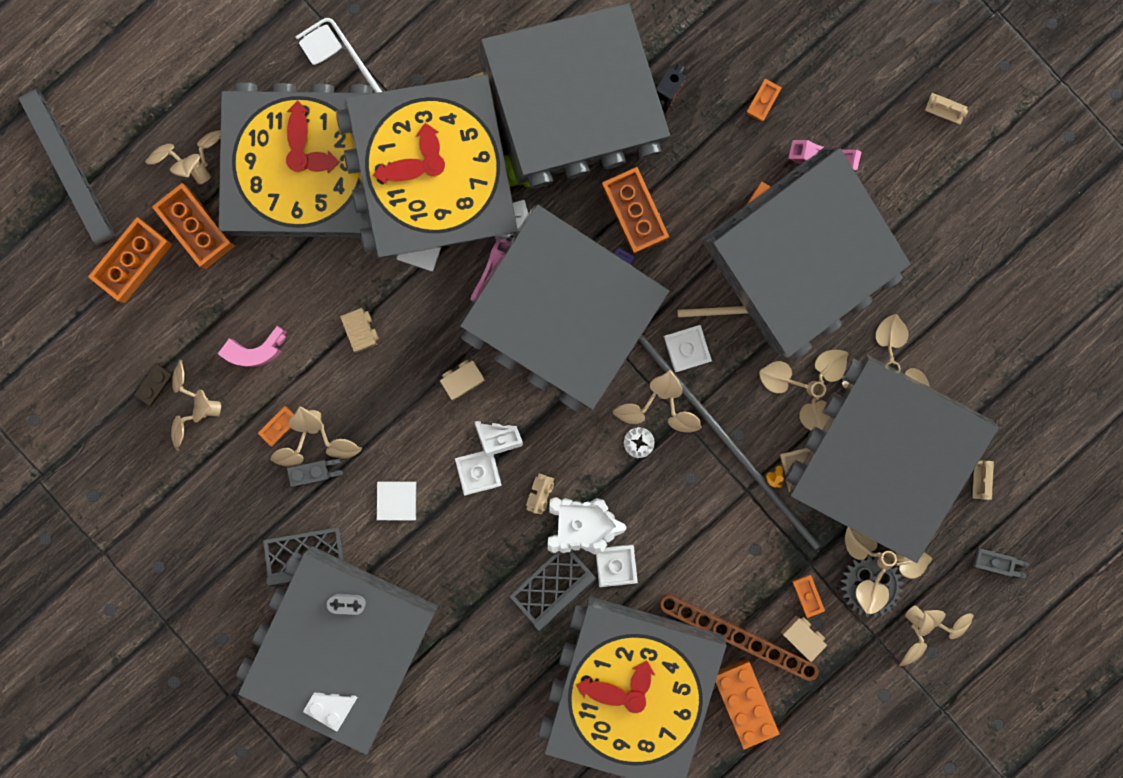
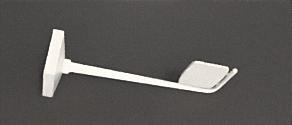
M324 18L296 36V39L304 36L299 42L300 46L313 65L319 64L330 58L342 47L328 25L320 27L321 24L330 22L366 80L373 87V91L375 93L382 92L332 19Z

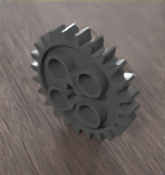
M869 554L865 560H859V562L852 559L853 566L846 565L849 571H842V574L846 577L845 579H840L844 586L839 587V589L845 591L841 596L843 598L848 597L845 604L849 605L852 603L850 609L853 611L857 609L859 615L864 610L856 598L858 585H855V581L863 582L870 580L875 583L876 578L881 572V568L877 563L878 557H873L872 559ZM896 566L884 572L886 580L878 583V585L887 586L889 591L886 605L878 611L882 616L884 615V609L891 612L890 605L897 606L894 602L895 599L901 600L897 593H901L903 590L898 587L904 583L898 581V578L902 575L899 573L895 574L898 570ZM866 569L867 577L860 579V572ZM864 612V615L869 617L870 614ZM877 612L873 613L872 616L877 617Z

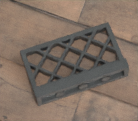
M340 528L263 540L268 578H266L267 586H278L291 582L293 577L284 572L290 559L287 563H284L278 557L284 549L290 552L292 556L295 552L298 553L303 545L309 549L310 547L305 543L311 536H315L320 540L315 548L318 549L323 542L330 547L327 552L328 554L334 550L339 554V559L344 561ZM336 532L337 540L332 546L324 541L329 533ZM294 539L301 543L295 552L286 547L290 540ZM270 543H277L282 546L276 555L270 552ZM276 560L284 565L279 573H272V565Z
M572 550L568 552L571 555L570 564L560 563L562 552H556L509 596L531 620L538 631H542L598 579ZM549 565H557L556 577L546 576V568ZM559 565L570 566V577H559ZM573 566H581L586 572L580 578H572ZM535 578H543L542 590H532V581ZM545 579H556V591L545 590ZM559 579L570 580L569 588L566 591H558ZM521 591H529L528 603H521L516 596ZM531 592H542V604L531 603ZM545 592L555 593V602L544 604ZM531 605L541 606V615L536 619L530 614Z

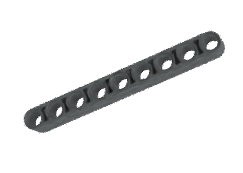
M36 88L20 96L19 100L93 242L100 246L115 238V233L41 92Z

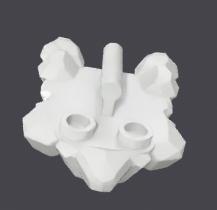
M552 498L550 499L549 512L559 515L558 535L548 537V551L551 553L558 551L566 553L570 552L571 549L579 550L583 548L592 554H599L606 548V542H610L615 536L625 532L626 526L616 520L612 513L607 511L608 507L604 500L596 498L591 502L581 503L578 501L573 502L566 498L563 500Z

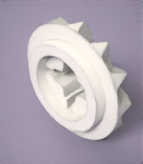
M633 428L624 438L625 450L633 457H646L654 448V437L645 428ZM642 434V441L647 446H640L638 451H636L637 444L632 442L631 439L638 440Z

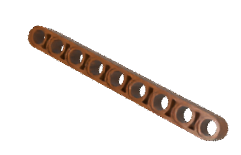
M664 594L660 598L661 609L677 619L694 627L716 632V627L719 624H724L726 629L719 634H723L726 642L805 680L811 681L818 676V668L813 662L672 594ZM672 599L674 601L671 608L664 607L665 600ZM685 607L691 609V613L688 616L681 615V610ZM701 616L708 617L706 624L702 625L698 622ZM736 633H743V638L740 641L734 640ZM754 641H760L758 649L751 648V644ZM776 649L778 650L777 656L769 657L770 650ZM789 658H795V663L792 666L786 665V661ZM812 666V672L804 674L805 667Z

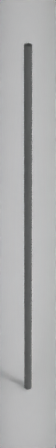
M642 334L638 339L640 344L665 373L669 370L673 372L682 386L683 395L814 550L818 549L821 546Z

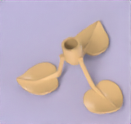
M221 130L210 132L199 140L197 145L200 155L192 154L182 160L171 151L174 148L173 144H165L155 149L145 162L146 164H155L163 160L167 155H172L178 162L170 168L171 173L183 177H189L192 174L198 184H203L211 178L206 169L208 164L205 161L203 150L211 147L221 138Z
M893 314L885 318L878 326L876 341L880 346H888L890 360L886 361L885 364L900 371V365L894 361L892 347H902L907 342L909 335L906 325L897 314ZM916 368L906 370V375L930 387L922 371ZM843 380L842 386L847 388L849 382Z
M828 350L817 357L814 366L817 371L821 372L819 374V382L811 381L807 385L790 380L792 370L788 364L781 361L772 362L762 368L759 372L760 379L763 385L774 393L786 392L788 383L807 388L808 394L814 396V398L812 399V404H805L801 408L800 421L809 430H812L814 426L823 430L830 417L823 413L827 402L823 400L816 402L826 393V386L823 384L822 376L830 382L840 380L846 370L848 352Z
M179 360L173 372L172 387L174 392L180 391L194 397V409L192 416L183 418L176 416L173 421L171 438L175 449L178 451L184 437L183 424L186 420L193 419L194 422L198 423L202 418H206V416L218 417L221 412L220 401L208 400L203 390H198L194 394L183 388V360Z
M671 370L650 382L653 394L643 409H640L636 404H623L612 410V413L617 418L626 423H642L645 420L643 413L647 411L656 394H658V397L661 399H668L670 397L671 414L673 417L668 419V423L673 429L680 432H694L702 428L700 420L696 415L690 412L675 413L673 398H677L682 394V386Z
M300 406L288 423L289 427L293 430L303 432L298 448L295 451L290 448L279 449L271 455L270 460L286 467L300 465L303 462V456L298 453L301 450L306 433L314 434L318 430H321L325 445L328 447L326 453L331 457L338 459L350 458L358 454L362 447H358L355 443L346 439H336L329 443L321 421V413L316 410L308 411Z
M847 527L845 545L849 554L858 560L865 559L868 554L872 557H878L877 563L881 568L875 583L865 580L856 589L857 601L867 614L880 611L888 601V588L884 585H878L886 570L894 565L899 566V572L904 577L915 579L924 573L932 561V557L925 552L918 563L892 551H885L883 554L880 552L872 553L877 548L878 542Z
M917 606L911 607L905 617L913 624L911 627L915 630L919 642L910 648L903 661L898 665H909L924 654L927 644L924 643L922 636L929 634L935 627L939 626L949 632L950 639H956L966 632L974 615L971 613L960 617L952 628H948L941 624L946 616L943 611L930 610L923 613Z

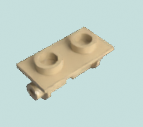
M931 93L925 109L929 113L959 125L963 117H966L968 110H966L967 106Z
M979 460L974 468L972 498L992 500L994 461Z
M540 473L538 477H535L532 489L538 492L537 495L530 493L526 503V510L536 514H542L548 504L547 498L554 487V478Z

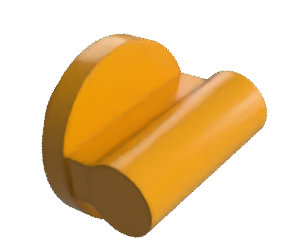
M777 466L774 473H767L766 478L770 486L774 488H781L783 486L782 466Z

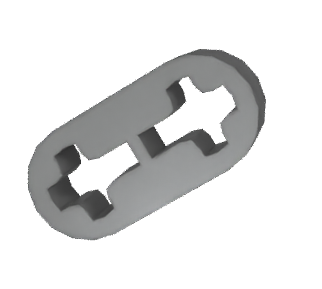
M334 594L327 601L328 610L334 614L359 615L366 607V601L360 595ZM338 599V603H345V605H339L338 608H335L332 602ZM357 600L361 606L356 610L355 606L348 604H353Z

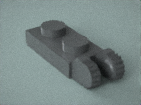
M340 459L324 460L287 468L290 486L330 479L329 477L343 475V470L328 473L327 468L328 465L341 463Z
M977 548L973 567L1026 579L1027 574L1014 571L1015 564L1029 567L1030 563L1017 560L1015 557Z

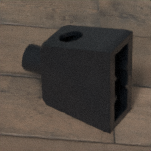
M676 65L675 69L669 68L656 88L662 110L665 113L669 110L686 79L684 74L687 70L682 65Z

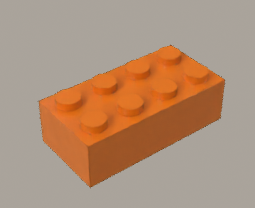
M638 167L602 182L601 187L633 256L668 240L669 235Z
M183 183L152 206L199 267L205 270L235 247L231 239L219 231V224L191 189Z
M136 217L88 277L114 299L126 303L172 247L173 243L147 222Z
M747 658L719 669L715 684L743 749L780 735Z

